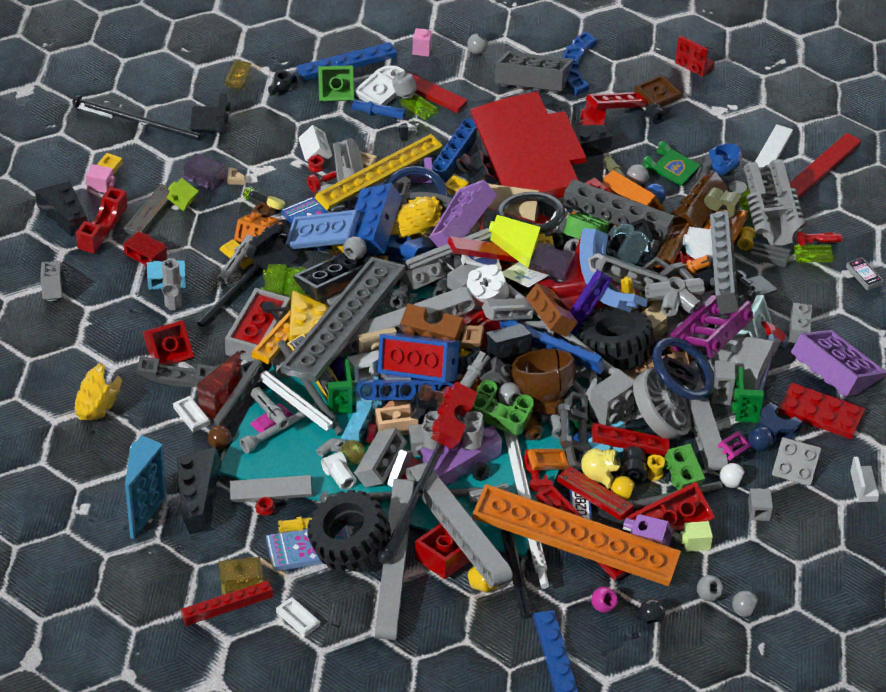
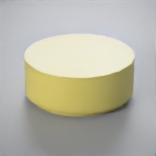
M269 196L266 202L268 206L278 210L284 209L285 206L283 200Z

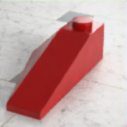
M694 482L623 519L624 521L626 518L636 520L637 515L640 514L668 521L675 531L684 529V523L710 521L715 516L697 482Z

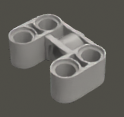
M437 411L428 412L423 421V443L427 449H435L438 444L437 441L431 439L433 433L431 427L439 416ZM468 412L464 416L454 413L456 419L466 425L462 435L464 447L469 450L481 447L484 437L483 415L480 412Z

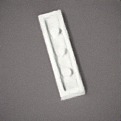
M776 124L755 161L759 167H765L772 160H778L792 135L793 129Z

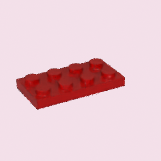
M791 383L778 410V414L790 418L797 417L804 423L849 439L853 438L865 412L863 407L795 383Z

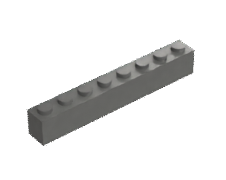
M718 211L710 214L715 295L721 315L736 312L739 309L732 225L728 211Z

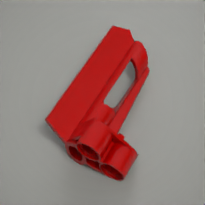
M551 279L537 282L552 289L561 300L558 305L562 308L565 307L568 311L571 310L587 286L584 279L556 283ZM612 280L613 285H614L619 291H621V286H618V285L615 283V281ZM535 284L529 287L530 291L535 286ZM633 287L635 295L639 296V290ZM598 300L593 309L609 307V305Z

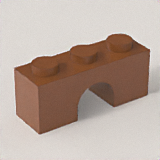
M536 283L527 295L526 299L551 331L567 337L578 323L570 311L558 305L561 300L552 289Z
M407 304L400 322L402 332L408 335L460 341L465 327L463 317L444 313L439 323L429 324L427 323L429 316L426 308Z

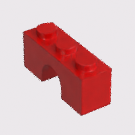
M457 381L451 387L448 386L443 394L445 398L444 403H441L437 414H439L438 419L434 421L431 427L433 431L431 439L450 449H453L461 441L466 425L459 422L454 413L462 416L466 415L473 407L477 395L476 391Z

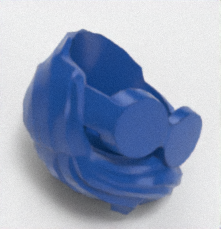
M730 143L718 145L710 149L709 157L712 159V169L722 176L736 169L742 159L741 149L737 145Z

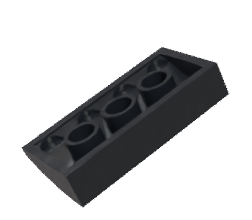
M343 252L293 276L298 285L310 297L320 301L345 289L369 261L370 257L364 255L358 260L349 259Z

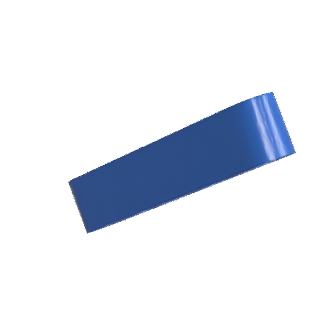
M465 119L460 124L432 165V171L437 173L445 183L457 168L456 160L461 158L463 154H466L477 139V128L473 119Z
M425 379L361 380L356 386V392L364 400H411L416 392L420 391L423 384L431 386L432 390L440 391L443 385L451 387L453 384ZM365 385H370L371 391L366 395L362 394V388ZM385 385H390V392L385 395L382 394V388ZM409 385L410 391L407 394H402V387Z

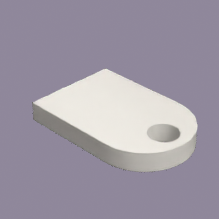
M384 66L354 90V95L365 102L373 101L375 104L387 105L397 96L392 84V80L395 77L392 75L404 70L398 66Z

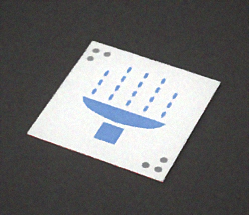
M520 262L502 272L505 277L526 287H530L549 276L530 270Z

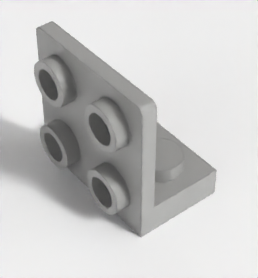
M782 437L772 476L810 486L821 455V448Z

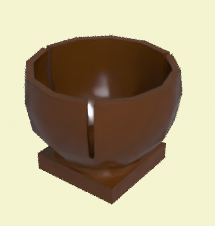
M540 349L517 357L512 364V376L522 394L532 397L534 401L532 412L556 415L559 413L558 405L564 404L566 394L572 392L569 389L576 379V364L570 352L561 349L558 351L557 349Z

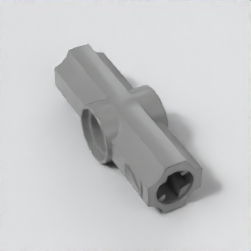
M168 258L162 262V292L164 294L165 306L169 310H176L182 305V277L180 275L179 262L174 258Z

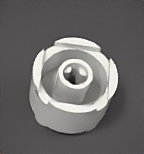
M496 265L482 266L468 274L467 288L477 307H482L486 300L508 298L509 288L502 271Z

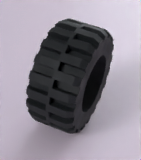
M614 308V310L607 309L601 313L597 312L594 316L588 317L579 329L580 341L599 354L614 368H618L621 371H625V369L631 370L635 366L643 365L653 354L655 345L652 322L645 314L637 310H631L630 313Z
M347 490L346 493L343 491L337 492V495L333 497L330 495L324 503L321 502L317 506L318 509L314 510L310 516L312 520H309L307 526L309 542L320 561L332 570L337 569V571L341 572L349 570V572L356 571L357 568H366L367 564L370 562L373 564L377 560L378 552L384 551V547H386L391 535L389 520L375 497L366 494V492L358 491L356 493L355 490ZM363 522L361 529L353 536L341 540L335 539L337 533L346 525Z

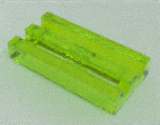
M416 93L409 98L401 99V105L424 120L428 119V116H433V113H437L436 106Z
M794 245L793 250L796 262L833 261L831 245Z

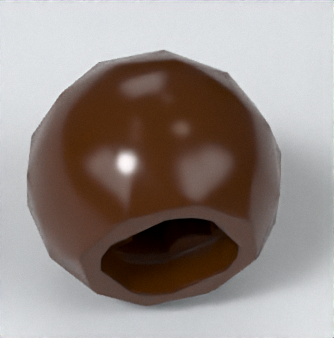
M216 425L210 429L208 443L212 448L216 447L217 450H223L231 444L232 433L228 427Z

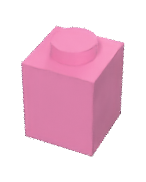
M416 28L413 36L412 55L429 57L432 48V30Z
M92 164L86 174L87 189L105 193L109 187H113L115 184L113 169Z

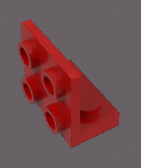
M679 36L675 63L702 77L714 67L715 63L707 58L708 48L683 36Z

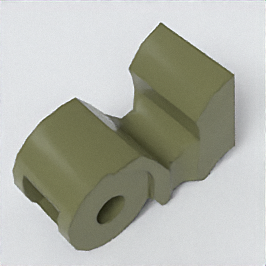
M712 188L705 197L704 203L714 211L725 205L729 217L734 219L740 210L741 195L735 191L728 192L726 190L723 193L718 188Z

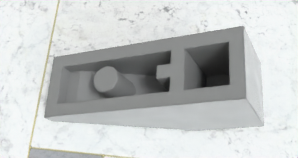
M60 261L41 262L42 298L47 299V301H56L58 298H62Z

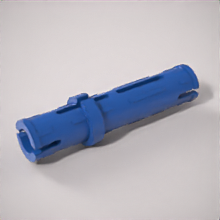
M354 99L352 105L353 111L365 112L367 115L376 114L401 120L405 116V109L373 103V101L364 102Z

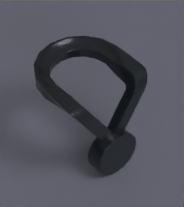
M269 301L262 304V311L271 313L277 324L280 318L275 311L285 312V315L290 311L288 307H274V304Z

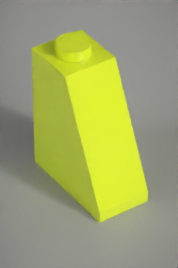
M497 215L495 222L491 221L488 231L491 232L490 240L525 267H529L538 240L540 227Z

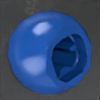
M655 183L646 187V190L653 193L662 204L666 199V191L663 186Z

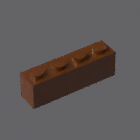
M716 171L702 176L689 191L690 194L680 201L682 205L670 212L671 215H674L672 227L673 225L690 223L691 227L702 228L704 222L710 218L709 215L713 210L705 205V197L712 188H718L723 193L728 188Z

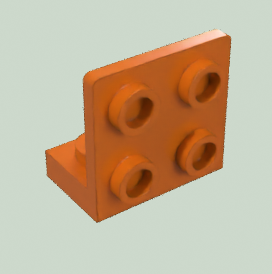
M251 212V214L238 219L234 240L242 242L247 234L258 237L266 227H271L275 223L283 227V222L278 221L279 219L275 217L265 218L261 217L262 214Z

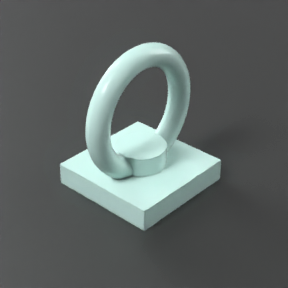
M756 295L751 306L754 318L735 336H744L749 333L750 337L766 339V330L761 325V322L767 321L772 324L764 295ZM721 314L718 318L727 319L730 316Z

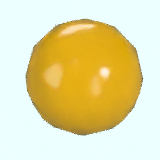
M620 476L613 480L610 488L611 492L627 501L635 484L629 477Z

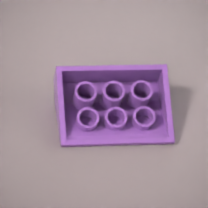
M833 330L801 333L791 351L799 362L805 363L813 373L822 376L827 384L836 387L843 396L857 395L886 376L884 369Z

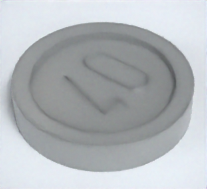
M733 181L729 185V191H735L737 194L743 195L747 191V185L742 181Z

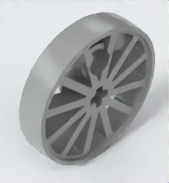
M654 367L639 374L633 383L634 397L641 415L650 428L662 438H669V440H674L687 434L691 428V413L686 399L670 390L662 382Z

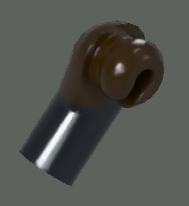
M325 248L320 250L319 255L332 258L342 252L339 249Z

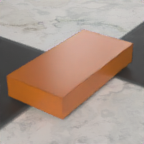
M530 449L527 452L532 470H566L569 467L564 449Z

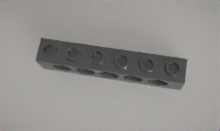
M572 179L564 192L562 204L569 208L620 226H625L645 218L652 238L663 242L671 231L674 215L574 179Z

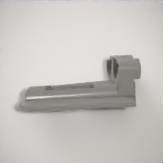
M353 138L333 144L338 182L364 169L359 146ZM325 184L321 186L320 191L332 186L333 184ZM359 194L331 208V212L348 211L349 208L356 206Z

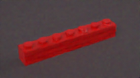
M267 580L182 608L181 617L185 625L189 626L273 598V589Z

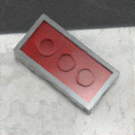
M255 288L225 337L226 355L249 362L255 360L251 357L253 349L277 325V321L271 313L262 311V304L269 301L274 304V307H288L291 310L290 297ZM275 311L280 320L285 316V312Z

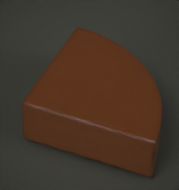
M261 201L250 211V214L251 212L262 214L261 217L266 218L274 215L276 209Z

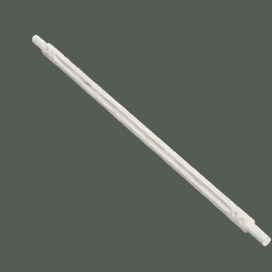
M504 431L517 493L519 496L531 499L517 435ZM528 538L535 572L538 573L541 588L546 589L549 587L542 543Z

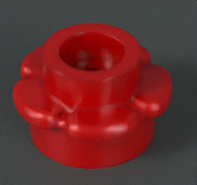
M261 497L255 504L256 512L259 515H270L275 509V504L271 498Z

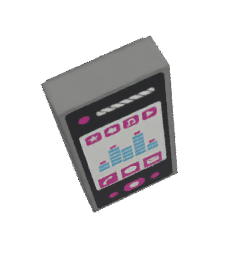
M862 257L847 263L846 268L867 291L883 285V279Z

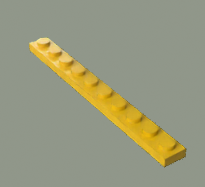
M430 134L318 192L315 199L326 210H329L359 194L361 189L372 187L389 178L396 171L410 167L440 151L443 145Z

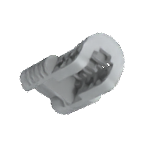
M772 160L765 167H759L757 162L746 163L743 172L746 175L751 193L746 198L750 207V213H752L751 217L754 219L753 224L755 225L756 234H762L772 246L783 247L793 244L795 231L803 228L806 224L801 212L802 209L795 188L790 187L783 160Z

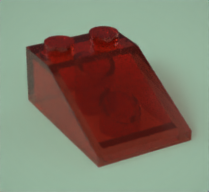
M237 351L197 384L199 407L205 415L213 420L242 379L240 352Z

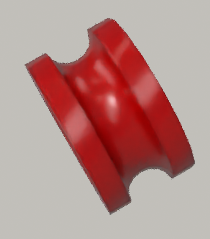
M318 155L311 156L308 159V169L315 173L321 172L324 169V159Z

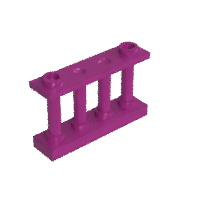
M712 295L670 334V337H677L693 345L706 347L708 358H713L754 318L751 303L747 301L736 312L724 314L731 316L729 319L718 318L717 316L720 312L716 296ZM709 324L719 325L720 327L718 329L708 328L707 326ZM698 334L709 335L710 337L708 339L697 338L696 336ZM673 346V351L680 352L682 350L681 348Z

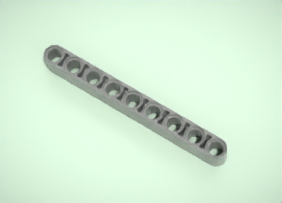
M427 462L406 469L407 479L414 480V490L428 464ZM433 471L424 488V493L419 495L490 587L512 580V571L508 563Z
M393 479L389 511L391 535L414 492V480ZM409 528L392 562L383 564L375 627V638L397 639Z

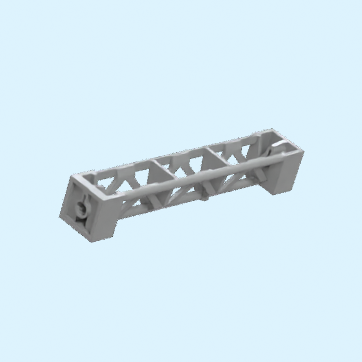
M465 262L464 266L460 265L449 272L447 275V292L461 287L467 288L468 274L472 270L479 268V266L466 264ZM507 283L509 296L506 299L526 298ZM475 305L474 310L482 309V307ZM534 309V312H533V313H534L537 317H539V318L541 319V317L538 315V313H537V312L535 311V309ZM533 318L514 319L522 325L533 327L535 330L545 328L552 337L555 333L547 327L542 319L541 321H533ZM569 333L567 337L563 336L568 340L567 343L580 346L591 353L594 352L573 334ZM603 358L604 370L611 374V376L603 381L597 376L596 372L576 364V377L588 379L589 388L586 390L576 381H574L571 388L577 393L588 397L590 402L589 414L599 424L609 426L615 424L625 414L631 413L634 408L635 397L633 392L634 381L620 369L614 368Z

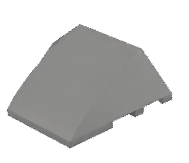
M734 336L713 358L709 359V363L714 371L715 360L735 362V374H738L739 367H743L744 389L757 390L762 374L771 356L775 355L781 340Z

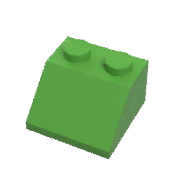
M318 66L319 101L354 100L353 66Z

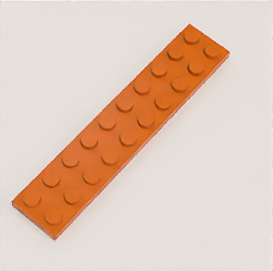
M485 484L472 514V519L668 587L681 551L487 484Z

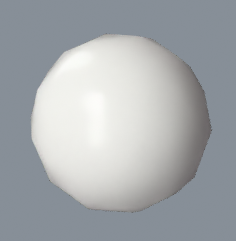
M729 463L721 469L720 479L726 487L736 488L739 486L745 471L739 464Z

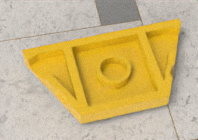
M292 291L289 341L301 334L306 336L329 309V306L296 291Z

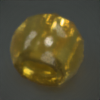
M348 440L341 446L340 452L345 456L347 464L354 465L361 462L365 455V448L357 440Z

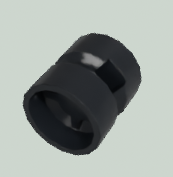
M635 446L623 449L620 454L621 476L629 477L635 485L644 482L647 479L645 450Z

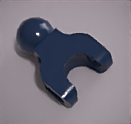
M770 402L761 411L759 427L752 429L749 433V444L754 450L764 451L776 442H781L782 437L793 440L800 433L803 421L797 417L789 420L779 418L777 416L779 406Z

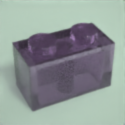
M197 153L183 165L184 179L209 190L215 191L226 180L225 165Z
M539 242L530 264L532 268L547 272L549 276L566 282L575 265V259L573 254L567 250L560 251L552 244Z

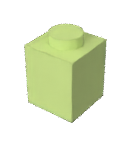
M709 521L684 523V529L680 532L681 544L685 545L686 552L711 549L713 536Z

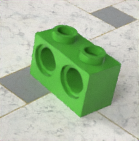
M691 444L668 449L664 457V465L671 473L673 486L677 490L694 482L701 486L705 477ZM676 458L681 459L683 462L677 461ZM683 475L688 476L690 480L685 479Z

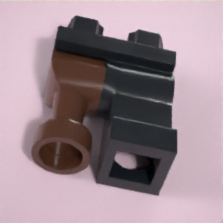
M423 384L420 391L416 392L409 402L411 418L419 419L428 412L438 411L441 403H444L445 398L443 394L447 387L442 391L432 390L431 386Z

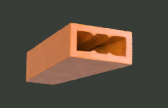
M612 170L604 177L602 184L608 187L614 194L660 211L665 210L653 193L618 172Z

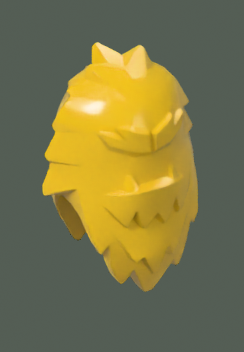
M425 196L416 197L415 200H409V203L401 205L391 235H399L398 238L412 235V240L421 238L429 227L435 226L440 220V211L443 208L440 206L439 200L435 196L431 198Z
M102 363L97 364L88 371L85 379L81 382L74 407L75 414L79 416V420L92 421L104 417L106 410L113 406L116 396L120 392L122 379L117 376L113 382L106 385L104 379L105 365Z

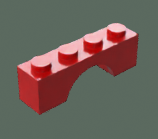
M114 187L108 188L101 198L100 209L92 223L84 221L76 232L78 249L93 254L97 251L128 208L126 191Z

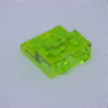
M268 264L267 270L263 271L265 286H262L261 289L290 297V300L292 291L305 295V291L298 285L293 275L307 268H288L286 264Z

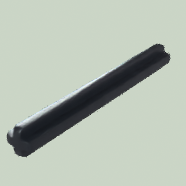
M502 529L501 536L508 565L512 571V581L520 614L523 619L531 618V604L512 532Z

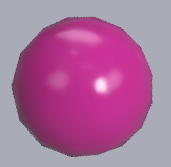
M604 586L593 592L591 602L595 610L601 613H609L616 608L618 599L614 590Z

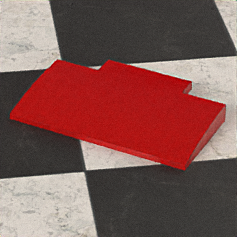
M538 91L500 99L470 109V114L501 186L539 190V192L550 194L556 198H562L572 179L578 181L572 165L586 163L584 151L565 111L548 114Z

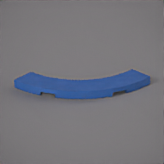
M587 31L576 37L567 46L562 57L573 59V65L566 85L575 96L588 91L590 87L578 68L579 61L584 53L597 45V39Z

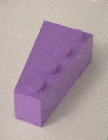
M484 179L458 189L429 238L437 247L448 244L449 236L465 237L496 198L497 194Z
M494 426L484 428L482 445L478 449H466L463 444V438H461V441L453 449L445 446L433 471L445 486L447 484L452 485L457 482V478L464 474L466 476L470 474L471 468L476 463L484 462L487 464L500 456L502 438ZM421 449L420 462L428 463L435 449Z

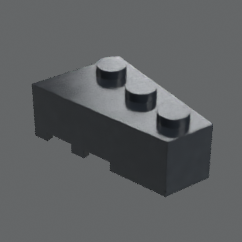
M68 181L35 190L37 207L39 209L42 208L47 213V216L53 218L57 225L69 236H75L83 222L87 221V216L71 182Z

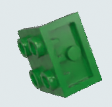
M344 359V381L328 382V408L335 415L351 414L352 405H356L355 393L352 394V392H356L355 380L351 379L354 377L353 366H349V359Z
M739 367L738 374H735V388L732 399L735 402H732V413H735L736 422L759 423L764 392L763 390L744 389L743 367Z

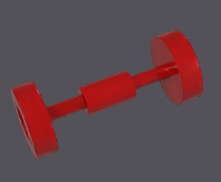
M332 171L323 175L319 180L314 174L308 176V187L313 193L320 191V183L336 178L337 172Z

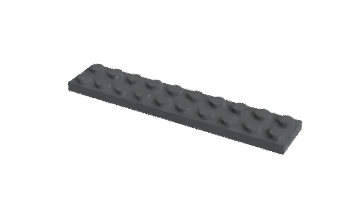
M371 257L280 366L281 373L317 382L406 272L405 265Z

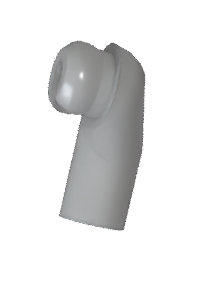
M329 439L317 448L316 452L320 457L325 456L329 452H342L345 450L347 443L343 439Z

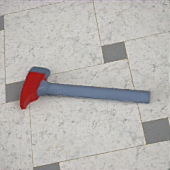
M767 321L761 322L768 335V340H781L779 346L786 348L789 342L788 336ZM771 356L762 374L757 390H764L773 356Z

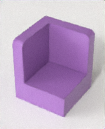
M431 157L424 158V167L432 170ZM410 175L411 183H432V180L423 175Z

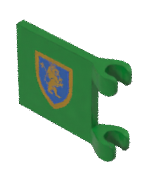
M659 142L657 153L664 156L657 163L651 157L646 156L643 159L644 163L642 166L683 186L699 169L700 164L674 151L666 142Z

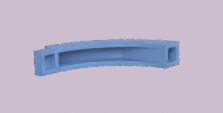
M583 228L580 241V265L584 280L588 284L594 275V272L590 271L588 258L597 253L606 255L609 234L596 229ZM612 281L599 299L604 304L630 313L632 308L638 309V306L646 307L648 299L635 294L621 293L613 285Z

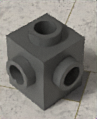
M497 357L489 360L481 371L480 379L482 381L491 380L495 382L497 391H499V388L504 383L511 382L512 370Z

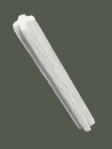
M265 370L260 374L259 379L324 430L328 431L333 427L331 419L271 373Z

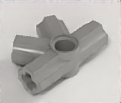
M672 277L669 279V282L652 283L645 286L646 299L649 301L663 300L660 311L669 317L677 314L679 305L689 314H692L701 305V301L696 296L704 294V282L700 278L682 280L679 277Z

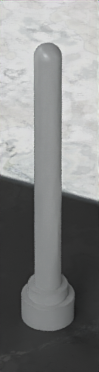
M316 403L312 404V406L319 410ZM299 411L288 417V419L290 420V425L307 416ZM276 424L255 436L247 435L240 439V446L245 453H249L255 450L259 442L283 429H280Z

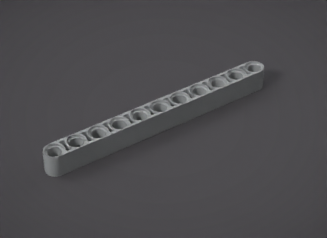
M461 287L413 305L426 308L429 316L427 323L437 324L442 320L444 313L459 316L474 309L475 302L466 287ZM406 307L365 321L335 359L339 356L344 357L357 352V335L395 327L397 333L405 334L402 332L400 322ZM282 351L271 361L274 371L279 378L291 376L281 373L280 366L286 360Z
M677 311L676 315L667 316L668 328L666 335L673 332L683 323L679 311ZM667 348L668 354H674V352ZM695 360L689 363L691 368L699 371ZM700 373L697 386L692 391H699L704 387ZM681 384L682 387H684V388H686V389H689V390H692V389H690V388H688V387H686V386H684V385ZM708 397L701 400L686 399L691 413V426L705 470L707 472L721 470L728 464L727 455H724L722 452L724 448L717 447L722 440Z

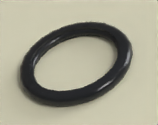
M542 192L514 194L503 200L495 212L496 216L505 217L506 209L518 202L530 200L546 202L556 209V216L547 223L537 225L540 227L539 234L555 229L560 225L565 216V208L561 201L550 194Z

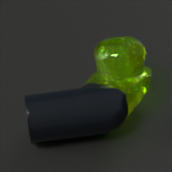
M246 187L243 192L245 199L253 198L265 203L268 198L267 195L252 187Z

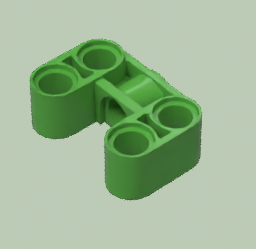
M583 212L569 214L563 233L580 239L583 228L596 229L607 234L610 222Z
M491 380L483 381L476 391L477 395L470 412H480L483 415V422L490 426H494L512 435L522 434L532 416L534 405L532 397L520 395L513 406L508 407L496 402V383Z

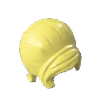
M597 448L591 449L584 454L581 461L582 471L585 476L593 481L604 484L608 490L614 480L611 471H617L621 465L616 461V451L613 449L604 451Z

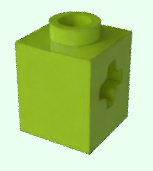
M181 178L177 183L174 181L169 186L168 190L170 192L167 199L184 211L194 201L198 190Z

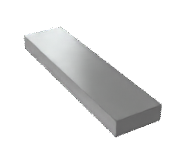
M311 475L230 481V500L232 503L257 501L261 497H269L271 499L312 497Z

